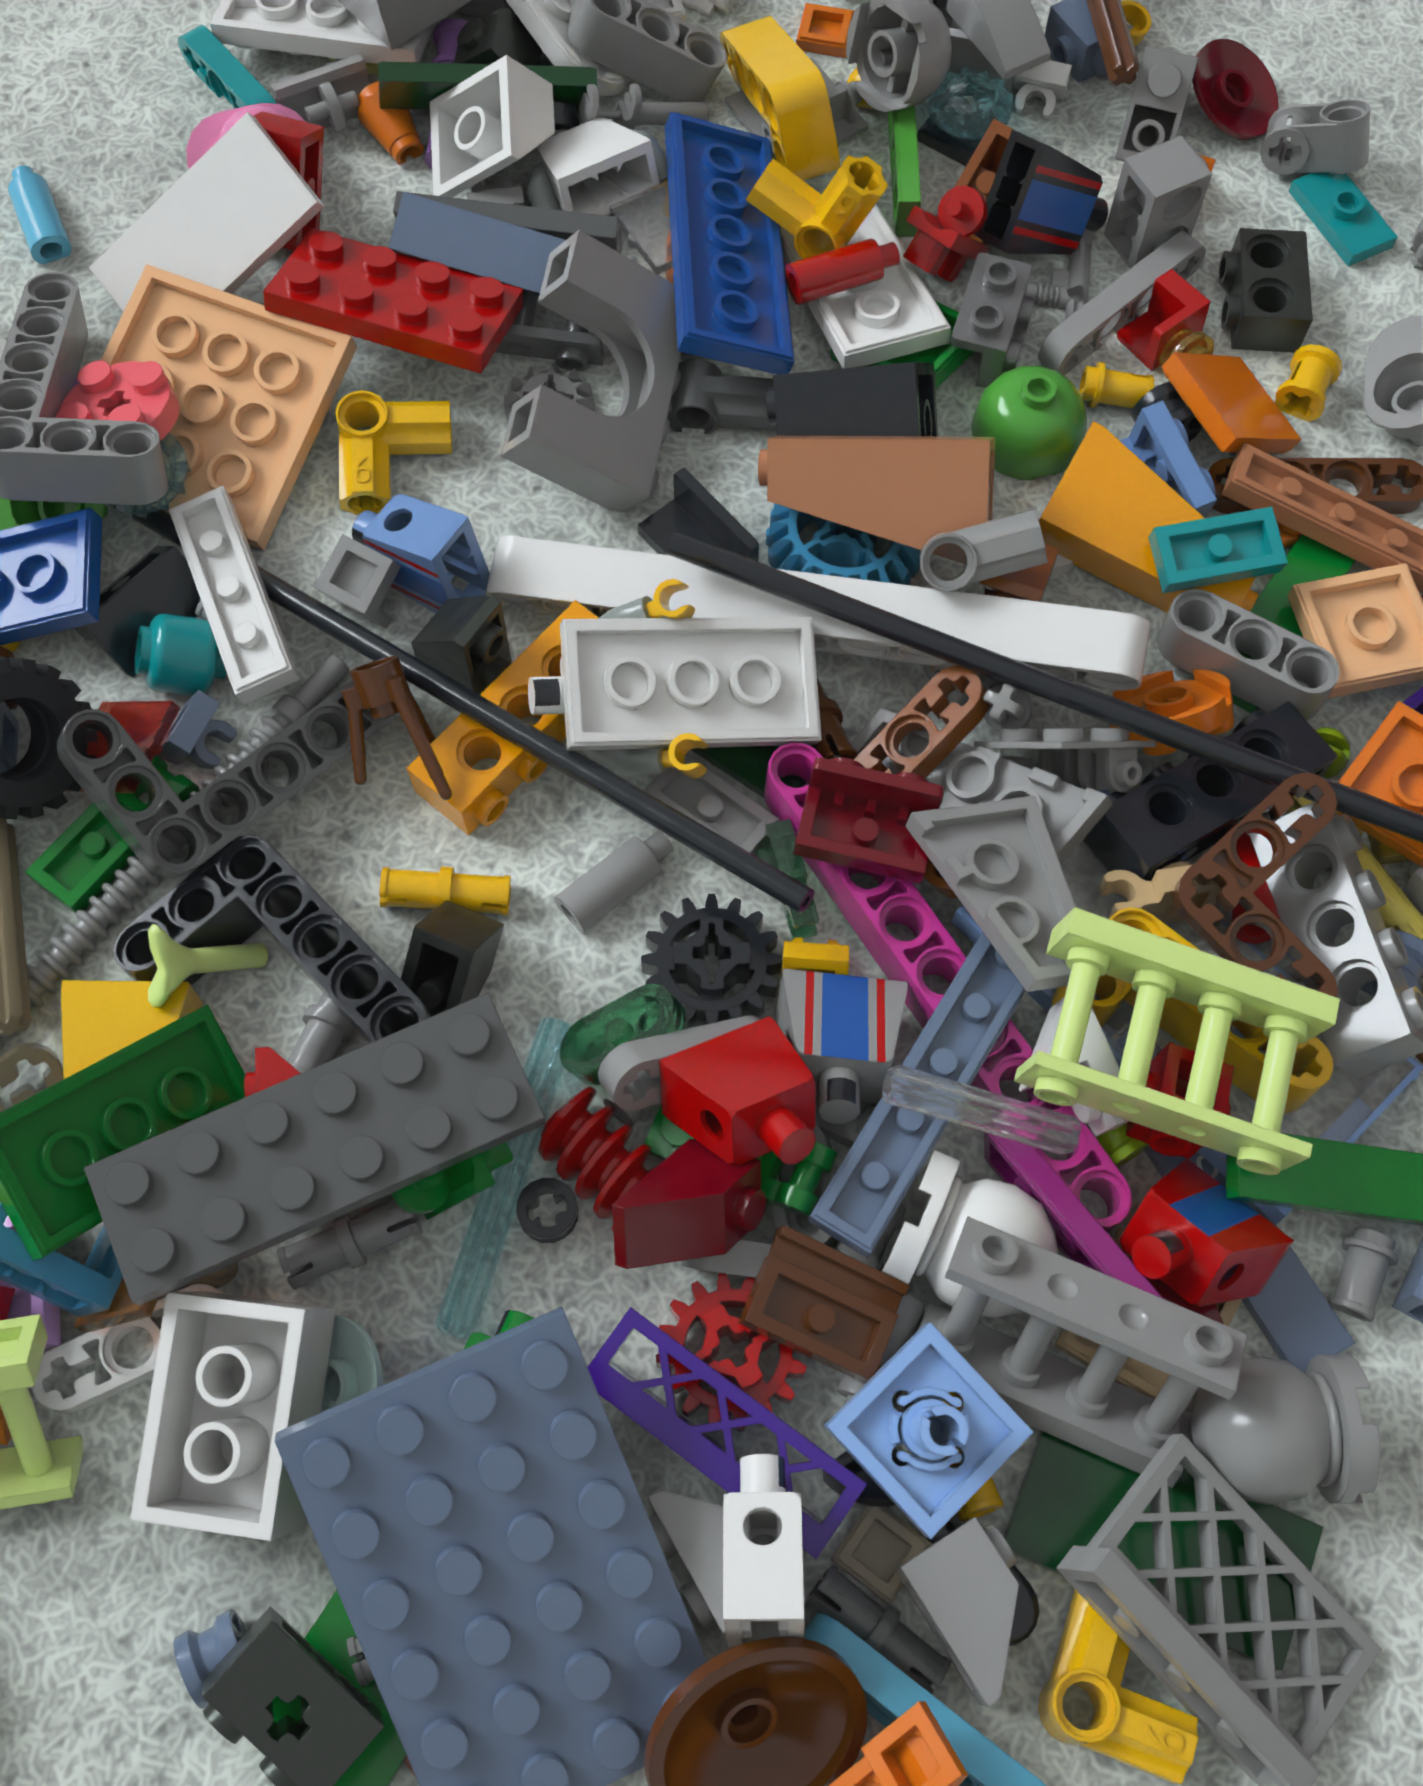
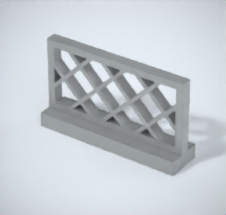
M1171 1434L1089 1544L1087 1546L1073 1545L1056 1567L1190 1714L1198 1718V1722L1257 1785H1313L1320 1773L1309 1760L1382 1649L1184 1434ZM1179 1463L1194 1478L1196 1511L1170 1512L1167 1479ZM1215 1502L1223 1509V1511H1216ZM1150 1503L1151 1512H1143ZM1197 1520L1201 1566L1174 1567L1170 1521ZM1216 1520H1233L1243 1531L1246 1565L1220 1566ZM1135 1522H1152L1155 1568L1137 1569L1117 1547ZM1265 1556L1270 1560L1272 1564L1265 1563ZM1267 1574H1282L1293 1585L1296 1619H1270ZM1247 1575L1251 1621L1225 1622L1221 1576ZM1175 1577H1202L1205 1623H1187L1177 1612ZM1147 1578H1156V1588ZM1315 1610L1321 1616L1320 1618L1315 1617ZM1317 1628H1332L1350 1647L1334 1673H1321ZM1297 1629L1301 1675L1276 1676L1272 1631ZM1252 1631L1256 1677L1238 1678L1228 1666L1226 1633ZM1198 1634H1206L1207 1643ZM1302 1686L1305 1718L1292 1736L1279 1720L1277 1688ZM1249 1689H1257V1697Z

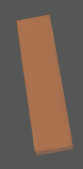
M1244 443L1233 459L1222 492L1223 496L1252 510L1273 507L1276 522L1372 569L1407 563L1418 591L1423 593L1422 529L1249 444Z

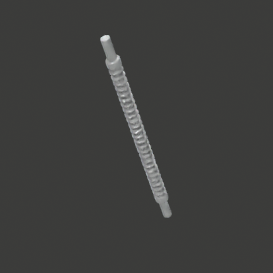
M331 655L292 696L288 694L283 695L272 706L274 715L272 717L266 715L261 718L263 728L261 730L257 728L250 729L249 735L252 739L249 742L239 741L237 743L239 753L237 755L233 753L226 754L225 759L228 764L225 767L215 766L213 768L215 778L213 780L208 778L202 779V787H206L317 706L349 672L347 665L337 656ZM267 757L263 758L261 769L269 767ZM196 791L190 792V793H189V798H191V797H192L193 795H195L197 792H196ZM224 793L212 795L210 811L216 820L221 818L218 809L222 805L225 807L233 805L230 795ZM172 830L163 831L159 834L157 849L161 857L169 862L173 857L182 859L184 853L181 848L185 844L188 845L185 837L178 832ZM129 856L127 858L129 868L126 871L120 869L114 871V876L117 879L112 885L103 883L101 888L104 894L100 898L95 896L89 897L90 909L86 912L83 910L76 911V917L79 919L74 925L69 923L63 924L62 928L65 931V935L61 939L51 937L49 940L53 946L51 950L47 953L41 950L38 951L36 956L39 962L34 967L27 964L31 1007L33 1005L39 1008L42 1007L44 1002L41 996L46 991L52 994L57 991L54 982L58 978L64 980L70 978V974L67 971L68 967L72 964L76 966L83 964V960L80 957L82 952L85 950L94 952L96 947L93 941L98 936L103 939L109 936L106 927L110 923L114 925L121 924V918L118 916L123 910L128 912L134 910V905L131 902L136 896L145 898L147 893L144 887L148 883L152 885L159 883V878L148 870L139 858ZM0 1035V1050L4 1047L1 1041L4 1035Z

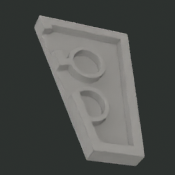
M1028 796L911 812L906 828L1027 992L1067 986L1071 969L1067 967L1066 961L1047 955L1046 951L1052 929L1076 906L1036 797Z

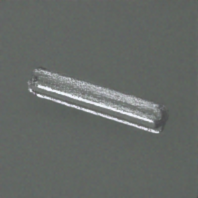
M903 1065L889 1068L885 1075L881 1097L888 1104L1060 1155L1072 1153L1077 1148L1081 1123L1076 1117Z

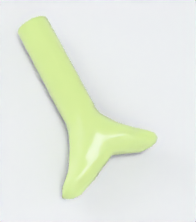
M152 924L148 930L149 946L158 969L148 988V1002L152 1007L162 1006L185 979L194 974L262 968L267 964L268 950L263 943L188 948L172 940L161 927Z

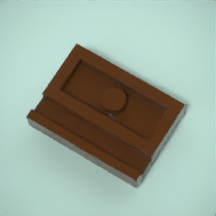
M782 1225L775 1231L774 1241L769 1254L763 1260L738 1323L866 1384L879 1369L899 1316L896 1314L902 1297L907 1295L910 1285L786 1225Z

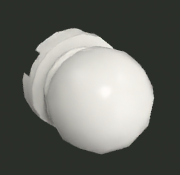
M934 1150L910 1204L922 1209L916 1226L909 1222H904L899 1236H896L882 1270L883 1273L906 1284H909L914 1273L916 1276L925 1274L937 1297L953 1307L963 1285L944 1277L967 1216L1058 1254L1056 1231L1040 1202L1014 1184L985 1178L962 1184V1180L959 1177H955L960 1160ZM990 1297L981 1317L994 1319L1023 1311Z

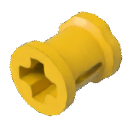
M1309 344L1301 346L1295 351L1290 362L1291 375L1288 381H1285L1278 387L1275 394V404L1280 411L1308 422L1314 421L1322 415L1325 409L1326 390L1328 386L1338 380L1342 371V361L1335 352L1321 345Z

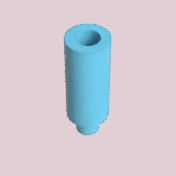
M21 165L16 167L12 171L13 179L9 183L8 192L33 259L39 264H46L70 256L71 244L47 181L41 175L34 173L33 169L29 166Z

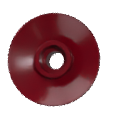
M1216 39L1207 43L1196 55L1198 62L1192 79L1195 95L1201 108L1219 129L1230 136L1244 140L1256 139L1267 132L1269 119L1278 110L1277 90L1268 69L1253 51L1237 41Z

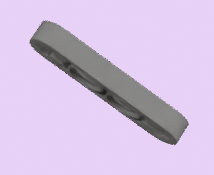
M1180 231L1173 235L1053 329L1039 350L1038 360L1049 369L1066 375L1102 346L1099 341L1112 331L1117 333L1118 330L1140 316L1136 312L1150 302L1156 278L1170 269H1173L1185 280L1193 275L1204 259L1205 247L1185 231Z

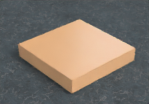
M1407 563L1292 586L1287 597L1303 638L1330 652L1338 662L1339 678L1327 699L1423 680V600Z

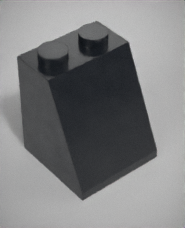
M908 362L773 375L774 388L767 390V416L771 425L776 424L777 436L938 437L934 363Z

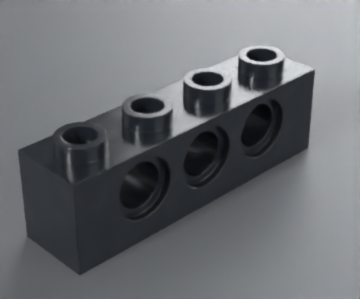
M1289 701L1267 714L1262 709L1252 712L1234 728L1231 735L1224 738L1227 741L1322 777L1338 757ZM1189 754L1187 760L1175 767L1171 762L1158 766L1144 778L1140 787L1128 794L1126 792H1113L1108 795L1113 805L1086 835L1083 841L1108 872L1127 870L1143 880L1151 881L1156 870H1161L1163 867L1176 862L1184 861L1190 863L1205 854L1277 787ZM1268 812L1262 814L1263 817L1269 815Z

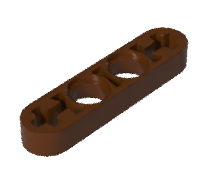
M1234 458L1220 459L1213 463L1208 470L1214 482L1215 497L1217 499L1212 509L1220 513L1233 514L1252 510L1222 495L1225 485L1220 483L1222 479L1228 477ZM1278 458L1327 483L1332 479H1345L1356 487L1358 495L1355 497L1390 514L1411 513L1418 509L1423 501V466L1412 459ZM1395 478L1401 479L1403 487L1412 489L1409 494L1402 493L1400 486L1391 484ZM1373 488H1379L1376 495L1372 494Z

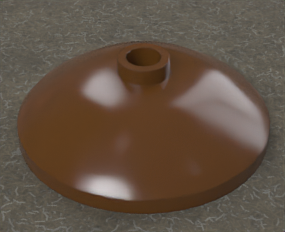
M771 1637L753 1640L729 1648L707 1660L687 1676L660 1709L650 1730L645 1748L644 1765L648 1786H828L853 1766L863 1745L868 1721L867 1703L863 1688L852 1668L842 1656L828 1646L813 1640L799 1637Z

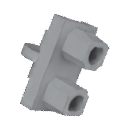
M360 54L346 59L332 60L323 67L297 76L292 74L278 79L276 83L270 86L277 104L296 111L308 123L324 126V129L332 127L335 132L346 129V121L357 117V107L360 106L357 97L370 83L365 61Z

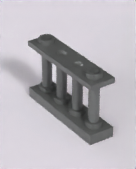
M396 191L393 209L395 218L397 217L403 194L401 191ZM410 193L565 240L578 230H581L619 253L622 251L623 243L618 217ZM523 291V308L495 353L555 360L559 367L566 370L576 369V371H585L588 369L589 364L603 366L605 355L602 341L596 335L588 333V330L567 319L566 330L533 327L538 296Z

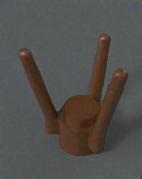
M399 657L382 658L351 670L350 675L354 686L341 692L349 715L351 755L355 783L364 785L367 781L363 709H369L373 719L383 718L399 712L440 797L443 800H449L452 797V791L430 745L436 738L409 689Z

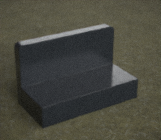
M684 467L673 474L674 499L638 524V534L657 554L667 555L669 540L674 531H678L758 562V541Z
M156 545L100 593L99 622L74 629L85 640L97 642L124 674L130 677L136 676L135 650L140 626H150L153 618L162 613L193 618L198 617L195 614V610L201 599L188 562L175 546Z

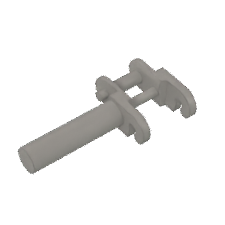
M588 84L587 93H583L578 109L582 124L595 118L613 119V122L628 129H634L635 125H666L670 112L680 113L705 121L709 119V107L706 101L642 102V93L638 84L629 85L630 92H625L624 98L618 101L616 110L598 111V88L595 84Z

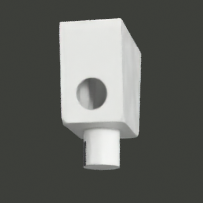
M753 1454L742 1457L740 1459V1492L724 1494L723 1621L728 1648L753 1640L771 1637L804 1638L801 1494L786 1492L785 1459L778 1455ZM759 1535H770L777 1539L768 1545H757L751 1542L753 1538Z

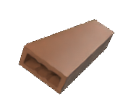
M775 436L767 438V449L760 450L758 480L760 486H767V501L922 550L923 545L930 537L940 532H950L993 520L996 437ZM944 543L936 547L932 554L966 564V554L959 545Z

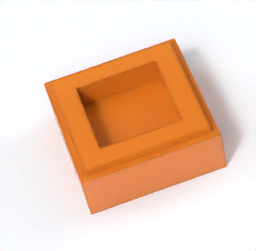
M806 3L796 44L805 52L846 58L848 28L855 11Z

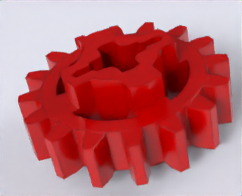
M719 1273L716 1291L710 1293L698 1281L692 1283L691 1292L694 1302L688 1306L681 1301L673 1299L670 1303V1312L678 1323L676 1326L659 1325V1328L685 1347L690 1330L699 1321L705 1334L702 1349L694 1353L696 1356L771 1412H773L770 1400L774 1397L780 1402L790 1405L795 1397V1393L785 1382L786 1377L792 1379L804 1378L807 1368L805 1364L792 1358V1354L798 1352L739 1324L740 1318L730 1316L725 1307H745L755 1278L746 1277L741 1289H731L726 1273ZM728 1336L733 1344L741 1343L744 1340L746 1343L751 1341V1344L744 1349L743 1365L736 1367L729 1358L723 1359L720 1362L717 1360L712 1362V1359L719 1354L720 1338ZM777 1343L779 1352L778 1365L772 1378L766 1384L763 1374L758 1367L759 1357L762 1352ZM657 1354L655 1355L657 1368H661L660 1357ZM669 1355L670 1369H674V1375L692 1372ZM699 1379L673 1384L674 1394L681 1391L687 1394L682 1407L683 1415L688 1418L702 1407L708 1410V1423L721 1421L718 1396L707 1392L701 1387L707 1385V1382ZM727 1398L729 1415H732L733 1419L747 1417V1412ZM746 1426L736 1427L737 1432L745 1431Z

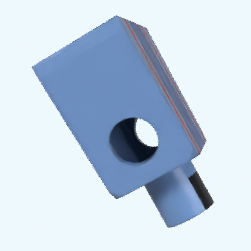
M398 494L391 498L379 514L366 510L356 518L352 527L353 540L394 560L401 566L390 586L434 613L440 609L447 599L485 596L490 572L467 516L404 494ZM455 575L469 583L462 593L461 589L454 587L451 582Z

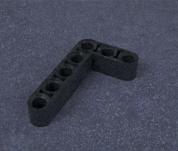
M241 836L228 843L128 924L117 936L113 945V956L117 964L133 981H152L158 969L149 946L148 930L152 924L161 927L172 940L188 948L242 944L263 927L369 1043L432 1017L422 1001L284 857L261 836ZM334 950L331 954H329V955H327V956L325 957V955H326L327 953H329L330 951ZM206 973L191 975L183 982H189L190 985H193ZM375 988L370 995L360 999L367 991Z

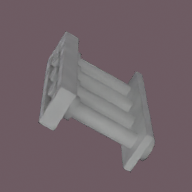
M969 1216L965 1220L944 1277L963 1285L951 1311L929 1301L918 1327L919 1330L925 1323L931 1322L1027 1425L1139 1474L1144 1471L1171 1434H1184L1188 1440L1190 1439L1191 1414L1184 1412L1199 1387L1228 1400L1232 1399L1237 1390L1247 1334ZM990 1297L1031 1315L1019 1340L978 1323ZM1059 1327L1100 1344L1087 1369L1046 1352ZM1128 1357L1170 1374L1155 1399L1115 1382ZM1180 1463L1167 1479L1168 1486L1173 1488L1183 1472V1466Z

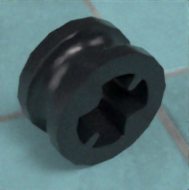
M540 1178L532 1181L521 1191L517 1199L516 1214L522 1230L531 1239L540 1243H555L563 1240L573 1231L578 1221L579 1208L575 1195L566 1183L558 1179ZM544 1194H554L553 1198L556 1204L562 1200L567 1204L566 1211L556 1214V1225L552 1227H541L542 1223L539 1217L533 1221L529 1219V1210L539 1207V1196Z

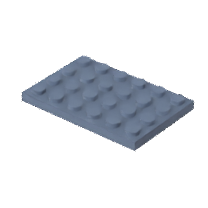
M562 1306L276 1432L274 1441L420 1786H607L645 1767L644 1758L648 1736L660 1709L681 1682L707 1660Z

